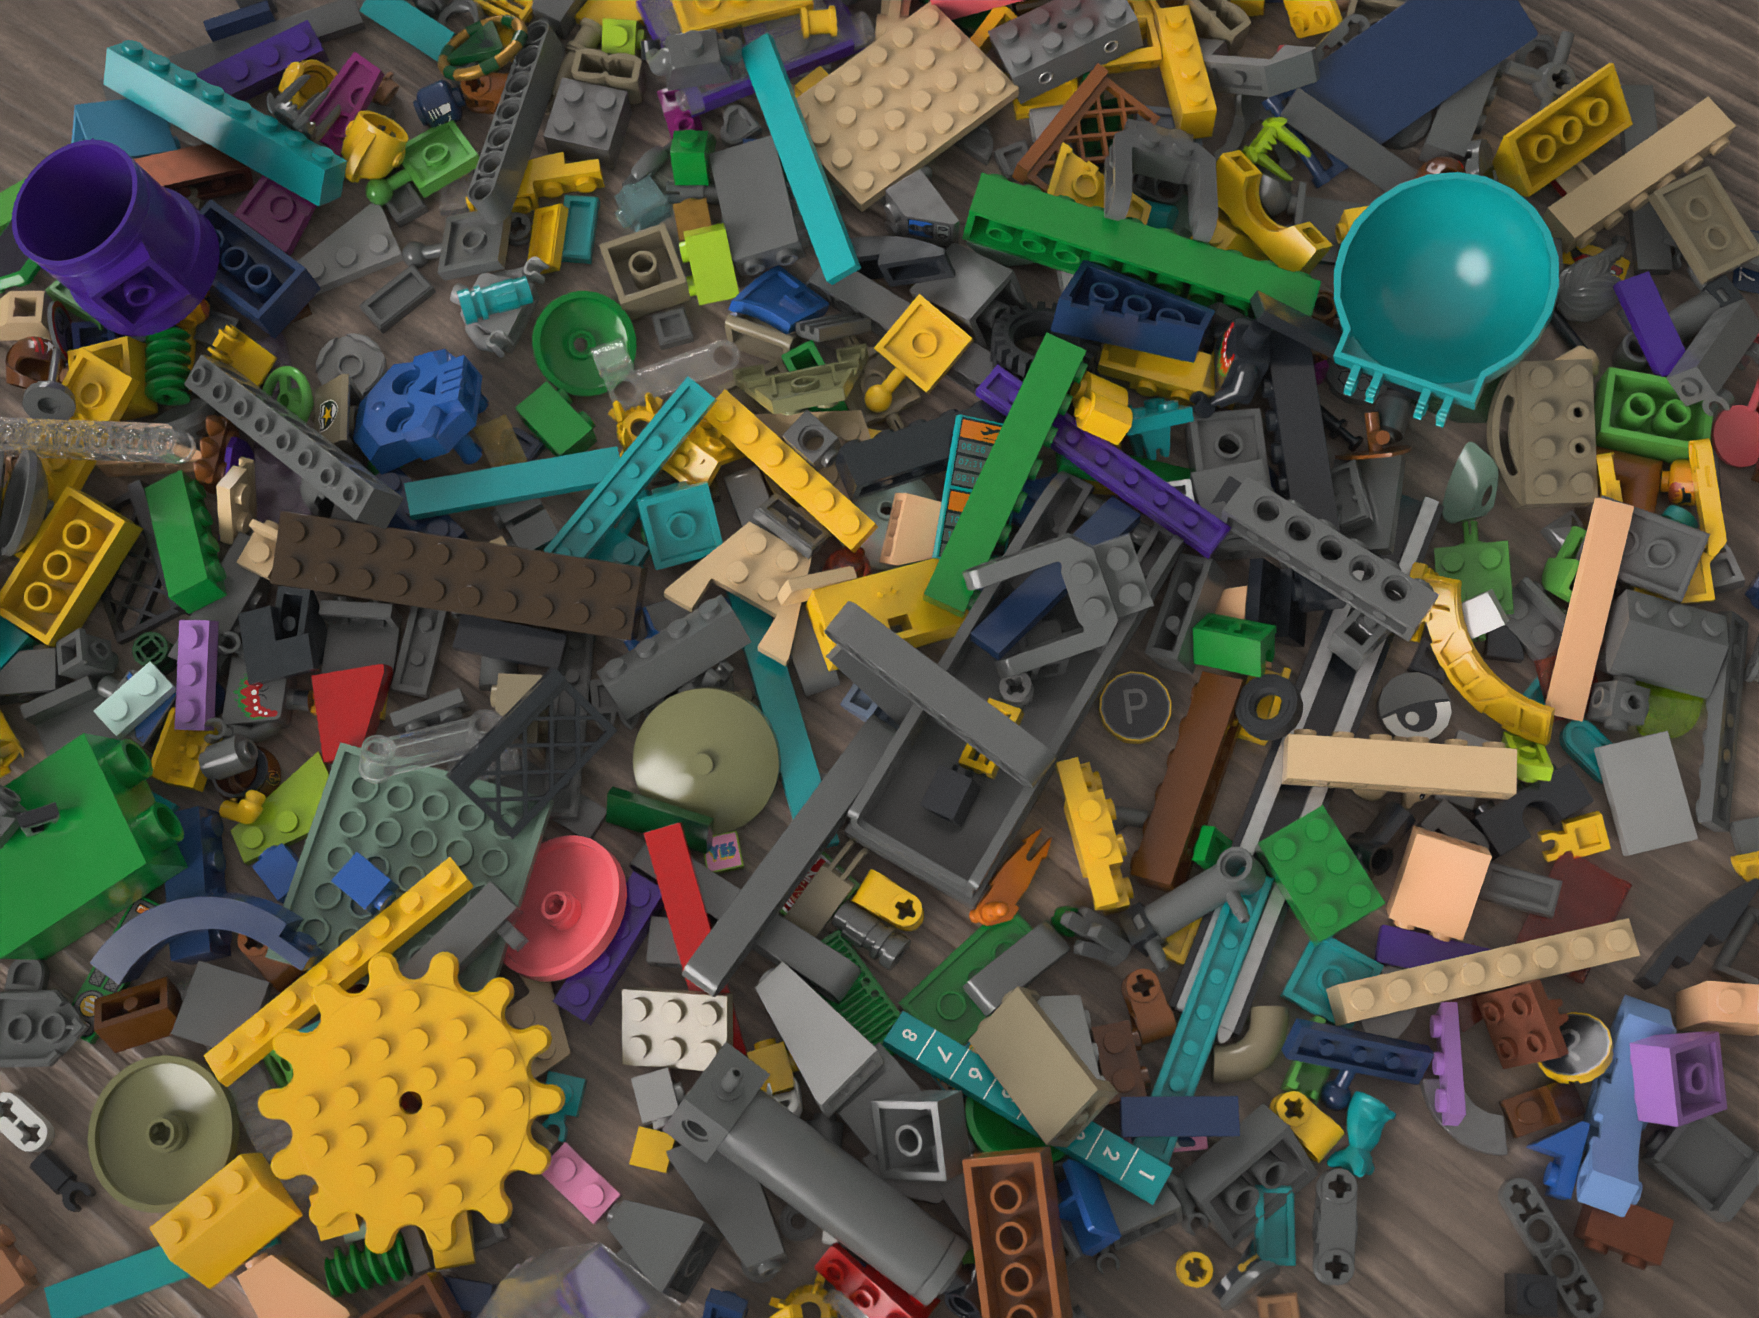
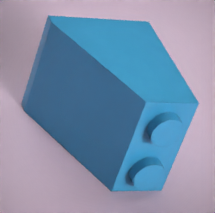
M130 99L77 104L74 107L71 143L91 140L92 138L107 141L120 147L132 159L181 149L178 137L171 134L170 122Z

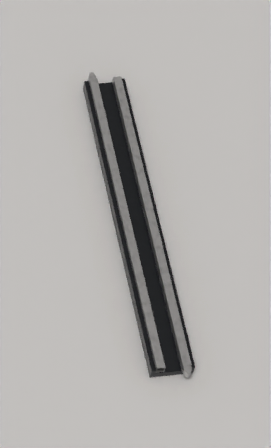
M1401 494L1394 552L1389 555L1376 556L1381 559L1387 558L1399 565L1401 571L1409 576L1414 562L1423 563L1444 506L1439 505V501L1429 497H1425L1421 502ZM1357 570L1353 572V575L1359 580L1366 581L1370 579L1369 575L1364 571ZM1346 604L1343 609L1324 610L1294 684L1299 690L1303 701L1302 717L1294 730H1315L1316 736H1331L1332 732L1344 731L1354 733L1355 738L1395 633L1391 632L1357 670H1354L1327 647L1333 632L1355 608ZM1287 736L1272 740L1231 846L1246 849L1260 862L1265 869L1266 876L1271 877L1254 850L1257 843L1322 805L1327 810L1335 788L1282 784L1284 739ZM1274 881L1217 1031L1216 1041L1218 1044L1225 1043L1230 1036L1236 1038L1240 1036L1290 907ZM1222 905L1202 917L1185 963L1182 966L1168 1001L1171 1010L1182 1014Z

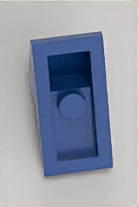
M1585 1121L1572 1123L1526 1146L1528 1149L1554 1157V1161L1548 1163L1543 1176V1184L1547 1185L1546 1196L1557 1200L1571 1199L1590 1123Z

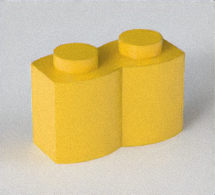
M1087 371L1080 384L1074 382L1070 395L1074 396L1073 406L1075 408L1074 416L1076 417L1077 427L1108 442L1119 445L1132 426V411L1127 407L1128 392L1125 388Z

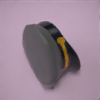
M1252 1239L1238 1264L1220 1280L1212 1290V1293L1220 1301L1223 1311L1232 1310L1280 1274V1267L1271 1261L1262 1260L1254 1252V1239Z

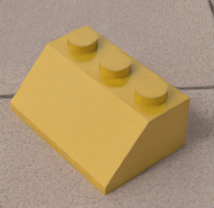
M261 1152L247 1153L237 1156L152 1225L150 1230L171 1262L207 1288L213 1289L301 1218L303 1214L279 1178L273 1174L271 1166Z

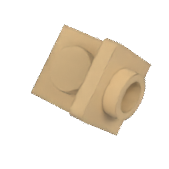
M252 519L249 526L254 533L236 563L240 567L271 581L279 525L270 520H266L263 524Z

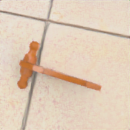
M1042 828L1037 829L1021 840L1024 843L1000 866L988 883L990 888L977 907L970 911L969 919L971 922H980L985 926H991L1012 920L1019 910L1016 903L1028 888L1041 860L1046 859L1052 837L1042 844L1029 861L1026 859V855Z

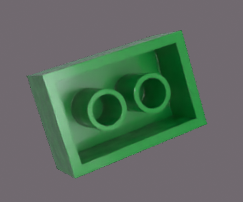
M1323 805L1260 841L1254 849L1271 878H1274L1273 881L1315 947L1386 904Z

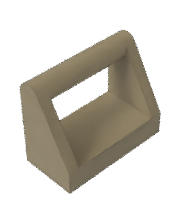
M735 312L728 314L725 321V331L729 347L770 362L778 358L782 360L781 355L805 342V338L796 335V331L789 335L784 334L766 322L749 315Z

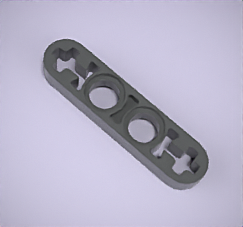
M1525 1178L1506 1180L1498 1191L1499 1202L1543 1275L1556 1276L1551 1269V1262L1555 1256L1563 1255L1570 1261L1571 1271L1569 1275L1565 1278L1557 1277V1298L1564 1310L1572 1318H1597L1603 1310L1601 1293L1536 1187ZM1511 1187L1524 1189L1526 1195L1523 1196L1522 1200L1527 1209H1533L1536 1206L1538 1213L1527 1215L1521 1220L1519 1214H1524L1526 1211L1519 1202L1512 1203L1509 1197L1514 1194ZM1537 1219L1544 1221L1549 1228L1548 1239L1542 1243L1535 1241L1529 1232L1531 1223ZM1580 1278L1581 1283L1574 1286L1581 1295L1590 1296L1591 1301L1587 1303L1588 1312L1585 1309H1576L1574 1304L1579 1301L1577 1294L1573 1289H1566L1564 1291L1563 1285L1574 1283Z

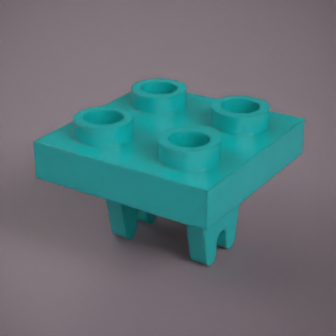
M1161 397L1143 401L1144 406L1139 408H1132V405H1128L1127 407L1132 411L1133 419L1132 426L1126 433V436L1129 438L1134 455L1141 457L1144 446L1149 460L1157 458L1156 450L1158 448L1160 449L1161 456L1168 457L1170 455L1171 426L1194 421L1192 407L1179 405L1178 400L1165 401Z

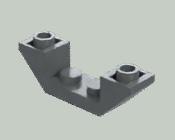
M1198 38L1212 92L1272 97L1317 82L1320 79L1315 47L1284 45L1272 59L1229 56L1226 40Z

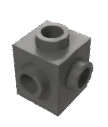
M1613 676V681L1593 683L1587 719L1605 723V728L1615 731H1627L1628 726L1644 725L1645 717L1649 712L1648 698L1650 689L1637 686L1635 679L1624 676Z

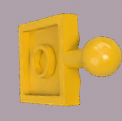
M919 294L874 347L895 368L881 385L877 384L868 388L864 396L866 406L876 413L886 411L892 403L893 391L906 376L929 395L973 343V338Z

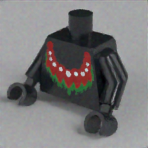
M1242 317L1216 323L1214 328L1209 329L1202 348L1209 347L1214 339H1217L1214 343L1215 395L1209 397L1202 391L1194 392L1189 400L1194 404L1192 410L1195 414L1202 418H1209L1218 405L1221 408L1235 402L1249 405L1269 367L1270 327L1258 322L1256 319Z

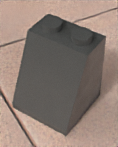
M953 242L946 249V253L955 270V277L916 283L909 291L914 300L919 294L972 337L973 342L990 352L992 331L996 319H1000V315L1004 311L1010 313V308L1017 305L1022 310L1023 303H1027V300L1013 270Z

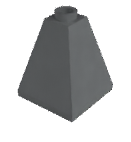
M625 1199L622 1202L615 1203L607 1216V1222L609 1223L607 1228L654 1288L684 1304L724 1239L723 1234L718 1229L699 1218Z

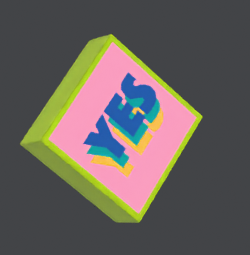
M737 830L713 835L712 847L707 854H704L706 868L715 874L745 868Z

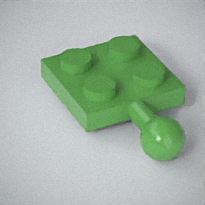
M453 120L440 126L432 127L406 143L405 158L401 163L404 168L403 170L387 179H375L367 183L365 188L366 197L375 205H384L391 200L393 191L413 181L422 196L426 198L475 169L480 157Z

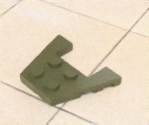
M864 343L835 349L838 361L835 363L770 376L765 375L763 364L734 369L732 372L735 385L773 414L795 415L804 408L814 406L830 408L837 405L839 401L846 400L869 359L867 345Z

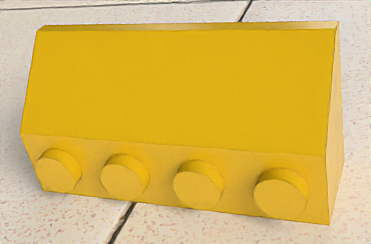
M1608 63L1503 136L1492 162L1499 183L1514 189L1521 196L1530 197L1633 124L1614 63Z

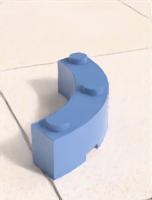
M1624 995L1609 1030L1614 1041L1612 1063L1602 1075L1593 1080L1583 1120L1590 1123L1584 1147L1586 1158L1583 1163L1580 1162L1576 1186L1578 1202L1623 1218L1630 1205L1638 1203L1642 1193V1183L1639 1182L1638 1177L1641 1131L1646 1128L1648 1123L1638 1121L1637 1105L1634 1099L1633 1070L1630 1062V1043L1653 1035L1676 1034L1677 1031L1676 1027L1673 1026L1670 1010L1628 995Z

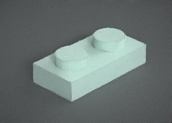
M149 662L99 705L94 712L114 735L122 740L176 692V687L152 662Z

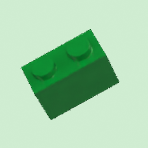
M547 381L515 407L521 422L555 457L586 452L597 442L593 431L596 425L584 411L577 413L570 406L573 404V401L562 388L555 390Z

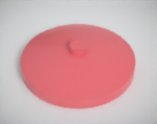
M561 836L541 843L520 908L523 913L517 918L515 927L529 942L519 952L508 946L503 962L510 969L525 978L540 982L562 980L577 974L591 965L613 940L625 912L627 900L626 878L616 857L598 842L583 836Z

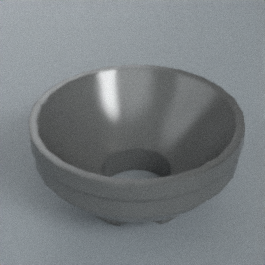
M199 397L190 400L188 404L175 406L157 416L151 422V425L160 436L179 443H189L208 433L206 417L210 414L215 415L216 409Z

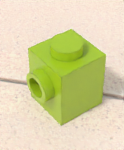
M603 18L602 52L608 55L626 53L641 59L640 40H646V30L642 29L643 24L636 20Z

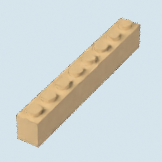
M1627 918L1338 984L1327 988L1326 991L1335 1024L1340 1026L1536 979H1544L1640 956L1630 920Z

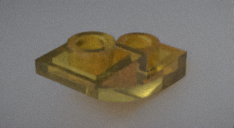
M506 414L473 428L492 468L528 462Z

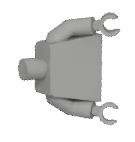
M532 257L526 262L525 266L498 271L493 274L481 273L478 276L474 286L479 285L480 288L503 280L526 276L534 302L515 310L489 315V319L484 321L482 317L478 318L477 323L470 325L466 324L461 309L460 315L465 323V332L478 350L495 352L500 358L505 355L501 349L510 354L513 353L540 300L536 287L532 282L536 281L538 284H543L545 277L540 272L549 268V265L540 258ZM456 283L452 289L450 301L460 305L456 291L466 288L469 291L474 289Z

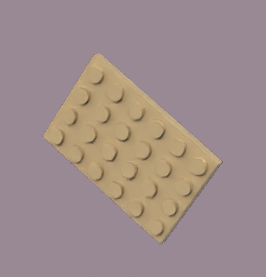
M929 2L796 99L825 174L863 212L886 195V189L924 167L1018 97L1019 88L936 5H932Z

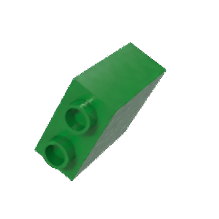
M83 733L4 786L14 791L21 798L19 803L27 811L56 802L60 818L56 823L48 822L43 824L44 831L31 837L26 836L19 827L4 847L0 849V959L47 960L188 868L177 845L184 838L183 827L169 807L156 802L146 781L153 774L152 763L145 751L133 740H118Z

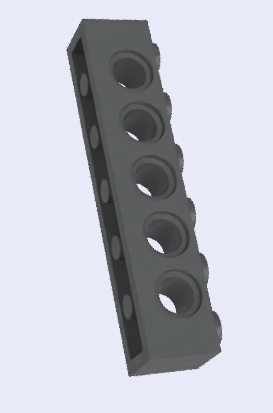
M1247 476L1223 508L1221 520L1232 527V532L1408 642L1429 614L1439 596L1426 581L1419 578L1413 579L1401 571L1399 565L1387 558H1379L1371 553L1363 542L1345 537L1337 532V528L1325 519H1316L1308 514L1300 503L1282 498L1264 481H1255ZM1261 512H1269L1275 517V519L1272 521H1265L1258 516V514ZM1299 531L1307 539L1298 541L1293 539L1289 533ZM1332 551L1337 555L1338 559L1333 561L1327 560L1321 555V552ZM1357 570L1364 571L1369 575L1370 579L1366 581L1359 580L1353 575V572ZM1393 590L1398 592L1402 600L1394 601L1389 599L1385 591Z

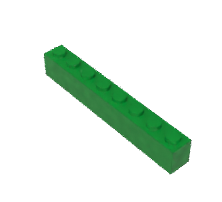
M1046 332L923 594L924 601L963 618L966 610H971L981 591L977 589L968 591L962 572L976 565L996 559L992 557L997 543L1002 546L1005 545L1013 526L1007 524L1012 511L1020 513L1028 496V493L1022 491L1027 479L1035 481L1043 463L1042 460L1038 459L1039 453L1043 446L1050 448L1058 431V428L1054 427L1053 423L1058 414L1065 416L1074 397L1067 393L1073 382L1080 384L1088 367L1087 363L1082 362L1086 353L1085 349Z

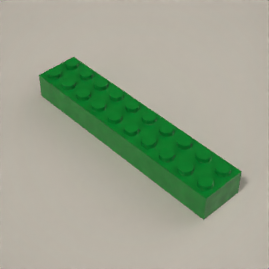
M981 174L962 237L964 240L1073 275L1085 259L1205 307L1222 302L1253 319H1256L1250 299L1257 290L1311 317L1321 281L1313 279L1308 273L1302 271L1291 272L1279 268L1277 264L1271 261H1257L1247 258L1237 250H1222L1211 246L1209 242L1206 243L1179 236L1175 231L1168 228L1157 229L1144 225L1137 218L1126 217L1125 220L1121 219L1120 221L1104 218V208L1088 207L1076 203L1074 199L1068 196H1054L1042 192L1040 188L1034 185L1016 184L999 174Z

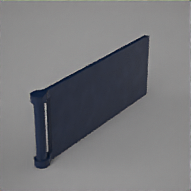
M1408 0L1318 63L1320 79L1317 82L1299 88L1381 145L1538 36V32L1518 0ZM1296 89L1268 97L1261 104L1266 111L1270 110L1274 117H1279L1284 109L1281 101L1288 96L1291 98ZM1287 123L1284 125L1310 150V158H1307L1298 150L1296 151L1313 176L1311 181L1316 189L1348 168L1346 164L1324 150L1333 164L1325 170L1304 136Z

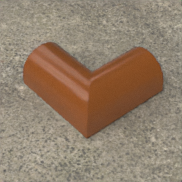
M1596 446V455L1614 452L1615 476L1617 481L1620 480L1623 503L1655 514L1664 461Z

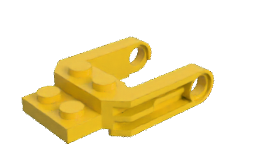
M1709 438L1688 442L1689 461L1700 530L1710 533V536L1681 602L1684 605L1715 600L1710 563L1727 542L1713 451ZM1614 452L1597 454L1599 498L1604 495L1623 502L1620 480L1617 481L1615 476ZM1634 587V591L1669 600L1659 595Z

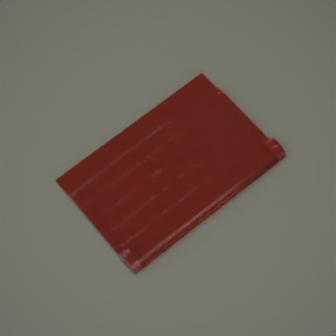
M1566 851L1563 855H1559L1548 875L1549 878L1563 881L1553 919L1529 913L1514 944L1614 922L1632 884L1626 880L1618 879L1580 856L1576 855L1574 857L1571 852ZM1591 968L1563 975L1577 983L1584 984Z

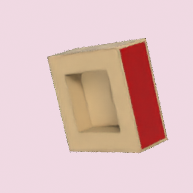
M1580 161L1551 181L1550 184L1561 197H1564L1594 175Z

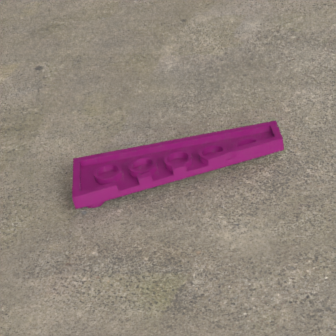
M355 51L328 86L331 88L329 94L309 119L310 122L316 123L315 126H318L338 104L341 105L339 117L319 141L341 158L347 125L355 120L359 111L367 110L385 76L379 68ZM262 175L233 215L290 256L317 205Z

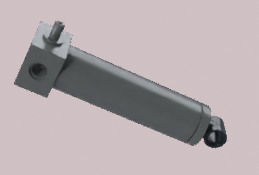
M725 1042L662 1130L704 1162L709 1160L715 1150L720 1152L907 1293L913 1295L923 1305L927 1306L938 1294L943 1293L946 1296L945 1304L955 1315L960 1318H980L982 1312L976 1265L974 1263L964 1265L962 1261L969 1243L956 1233L954 1234L951 1229L763 1091L761 1087L770 1074Z

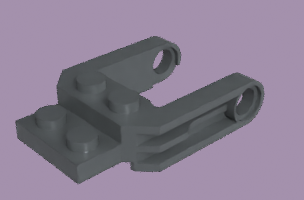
M1127 119L1123 131L1115 133L1113 145L1109 148V156H1106L1104 218L1115 221L1125 220L1132 197V172L1177 184H1187L1189 226L1192 227V237L1194 240L1208 243L1214 234L1218 219L1216 158L1200 144L1194 143L1192 134H1188L1181 129H1168L1144 120Z
M1067 533L976 565L962 572L967 589L971 591L1054 562H1060L1062 565V577L1078 622L1083 627L1025 646L1024 651L1003 659H994L999 678L1012 677L1106 645L1118 622V618L1154 606L1129 533L1095 545H1091L1085 540Z

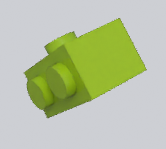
M724 223L683 231L685 241L678 243L683 263L690 262L692 275L686 276L690 297L697 296L699 305L735 298L739 294Z

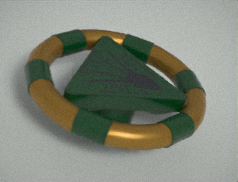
M499 15L479 20L465 27L443 47L438 56L440 73L445 78L458 82L473 80L493 72H498L523 49L528 38L526 24L519 17ZM498 28L515 30L510 44L506 48L503 46L497 31ZM471 62H475L477 64L475 66L468 68H458L466 67Z

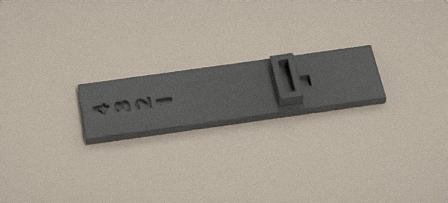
M1296 88L1279 117L1288 119L1287 124L1384 192H1388L1401 183L1413 180L1416 175V169L1300 88Z

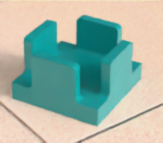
M686 481L651 490L652 495L636 499L643 533L655 570L704 558L723 543L707 481L688 485Z

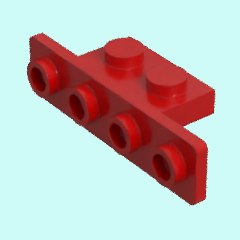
M837 1242L830 1246L815 1265V1270L867 1318H928L941 1302L940 1299L935 1297L927 1306L923 1305L913 1295L907 1293L870 1264L864 1267Z

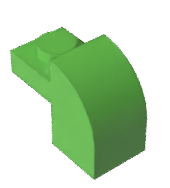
M1572 526L1556 558H1548L1542 573V586L1544 589L1567 603H1570L1580 562L1575 558L1587 532L1577 526Z

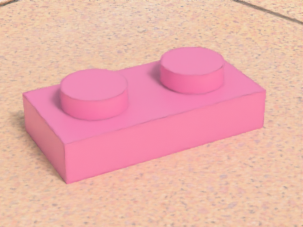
M564 1142L551 1157L550 1167L542 1175L587 1219L596 1225L622 1194L568 1143Z

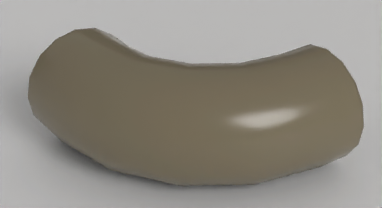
M1280 1006L1252 1007L1249 1030L1243 1039L1235 1044L1212 1045V1083L1226 1084L1250 1080L1269 1068L1285 1043L1289 1024V1009Z

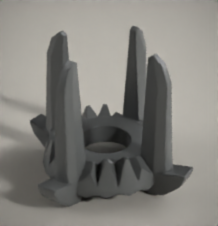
M305 74L298 77L276 98H274L272 93L268 94L266 98L267 108L282 125L293 131L301 132L307 139L326 147V145L319 141L339 117L341 105L338 104L318 126H315L316 123L310 122L309 119L329 94L330 87L321 94L318 92L312 96L299 110H297V104L292 105V101L289 102V100L309 80L310 75Z

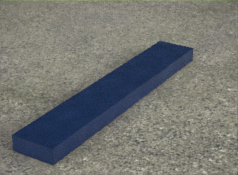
M1112 496L1072 535L1085 540L1091 545H1095L1130 533L1140 523L1141 515ZM1054 562L1037 568L970 633V641L995 659L1000 660L1068 593L1061 574V563Z

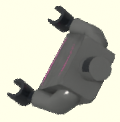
M741 24L734 28H723L724 39H721L715 29L690 30L686 33L670 35L666 38L664 48H661L660 38H655V40L641 39L642 59L647 61L653 74L657 76L665 75L668 91L730 82L732 79L729 65H735L740 61L742 45L746 44Z

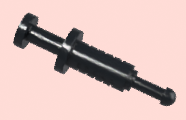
M1320 404L1323 426L1330 431L1329 437L1335 439L1341 436L1350 444L1348 449L1351 452L1355 451L1362 444L1364 438L1360 435L1357 437L1353 436L1345 429L1348 424L1347 420L1344 418L1341 420L1337 419Z

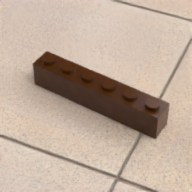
M1202 671L1199 682L1195 683L1192 688L1191 704L1187 716H1184L1179 724L1177 744L1175 749H1172L1168 755L1167 771L1164 780L1159 783L1155 791L1153 811L1151 816L1146 818L1143 825V839L1139 850H1136L1131 858L1130 875L1142 886L1168 893L1188 881L1194 864L1192 858L1195 842L1198 840L1202 825L1207 826L1242 727L1238 722L1235 711L1241 690L1246 685L1242 679Z

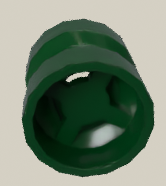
M146 632L134 641L132 655L135 661L143 667L147 663L152 662L164 675L173 672L177 667V663L168 657L174 645L161 634Z

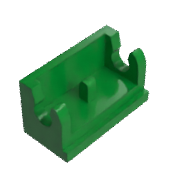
M1208 613L1193 627L1194 664L1261 678L1265 674L1266 661L1273 662L1276 626Z

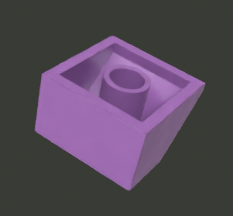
M1704 1031L1653 1035L1630 1043V1062L1633 1070L1634 1099L1637 1105L1638 1121L1679 1127L1727 1109L1719 1032Z

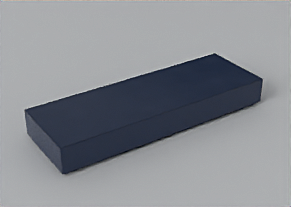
M1238 1096L1120 1097L1121 1138L1240 1136Z

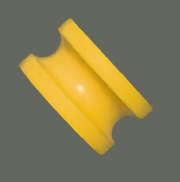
M1190 1251L1185 1252L1179 1257L1176 1262L1175 1271L1181 1283L1189 1287L1199 1288L1205 1286L1211 1280L1213 1266L1210 1259L1203 1253ZM1193 1258L1200 1260L1199 1267L1204 1270L1201 1278L1195 1276L1196 1281L1188 1279L1190 1272L1185 1269L1187 1261L1194 1263Z

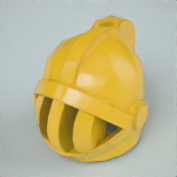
M359 111L355 120L347 125L345 129L346 137L343 141L341 152L343 159L347 160L344 176L346 179L356 183L363 178L371 180L386 177L393 168L401 165L405 158V148L409 138L405 130L394 120L375 112ZM382 125L386 126L384 132L381 130Z

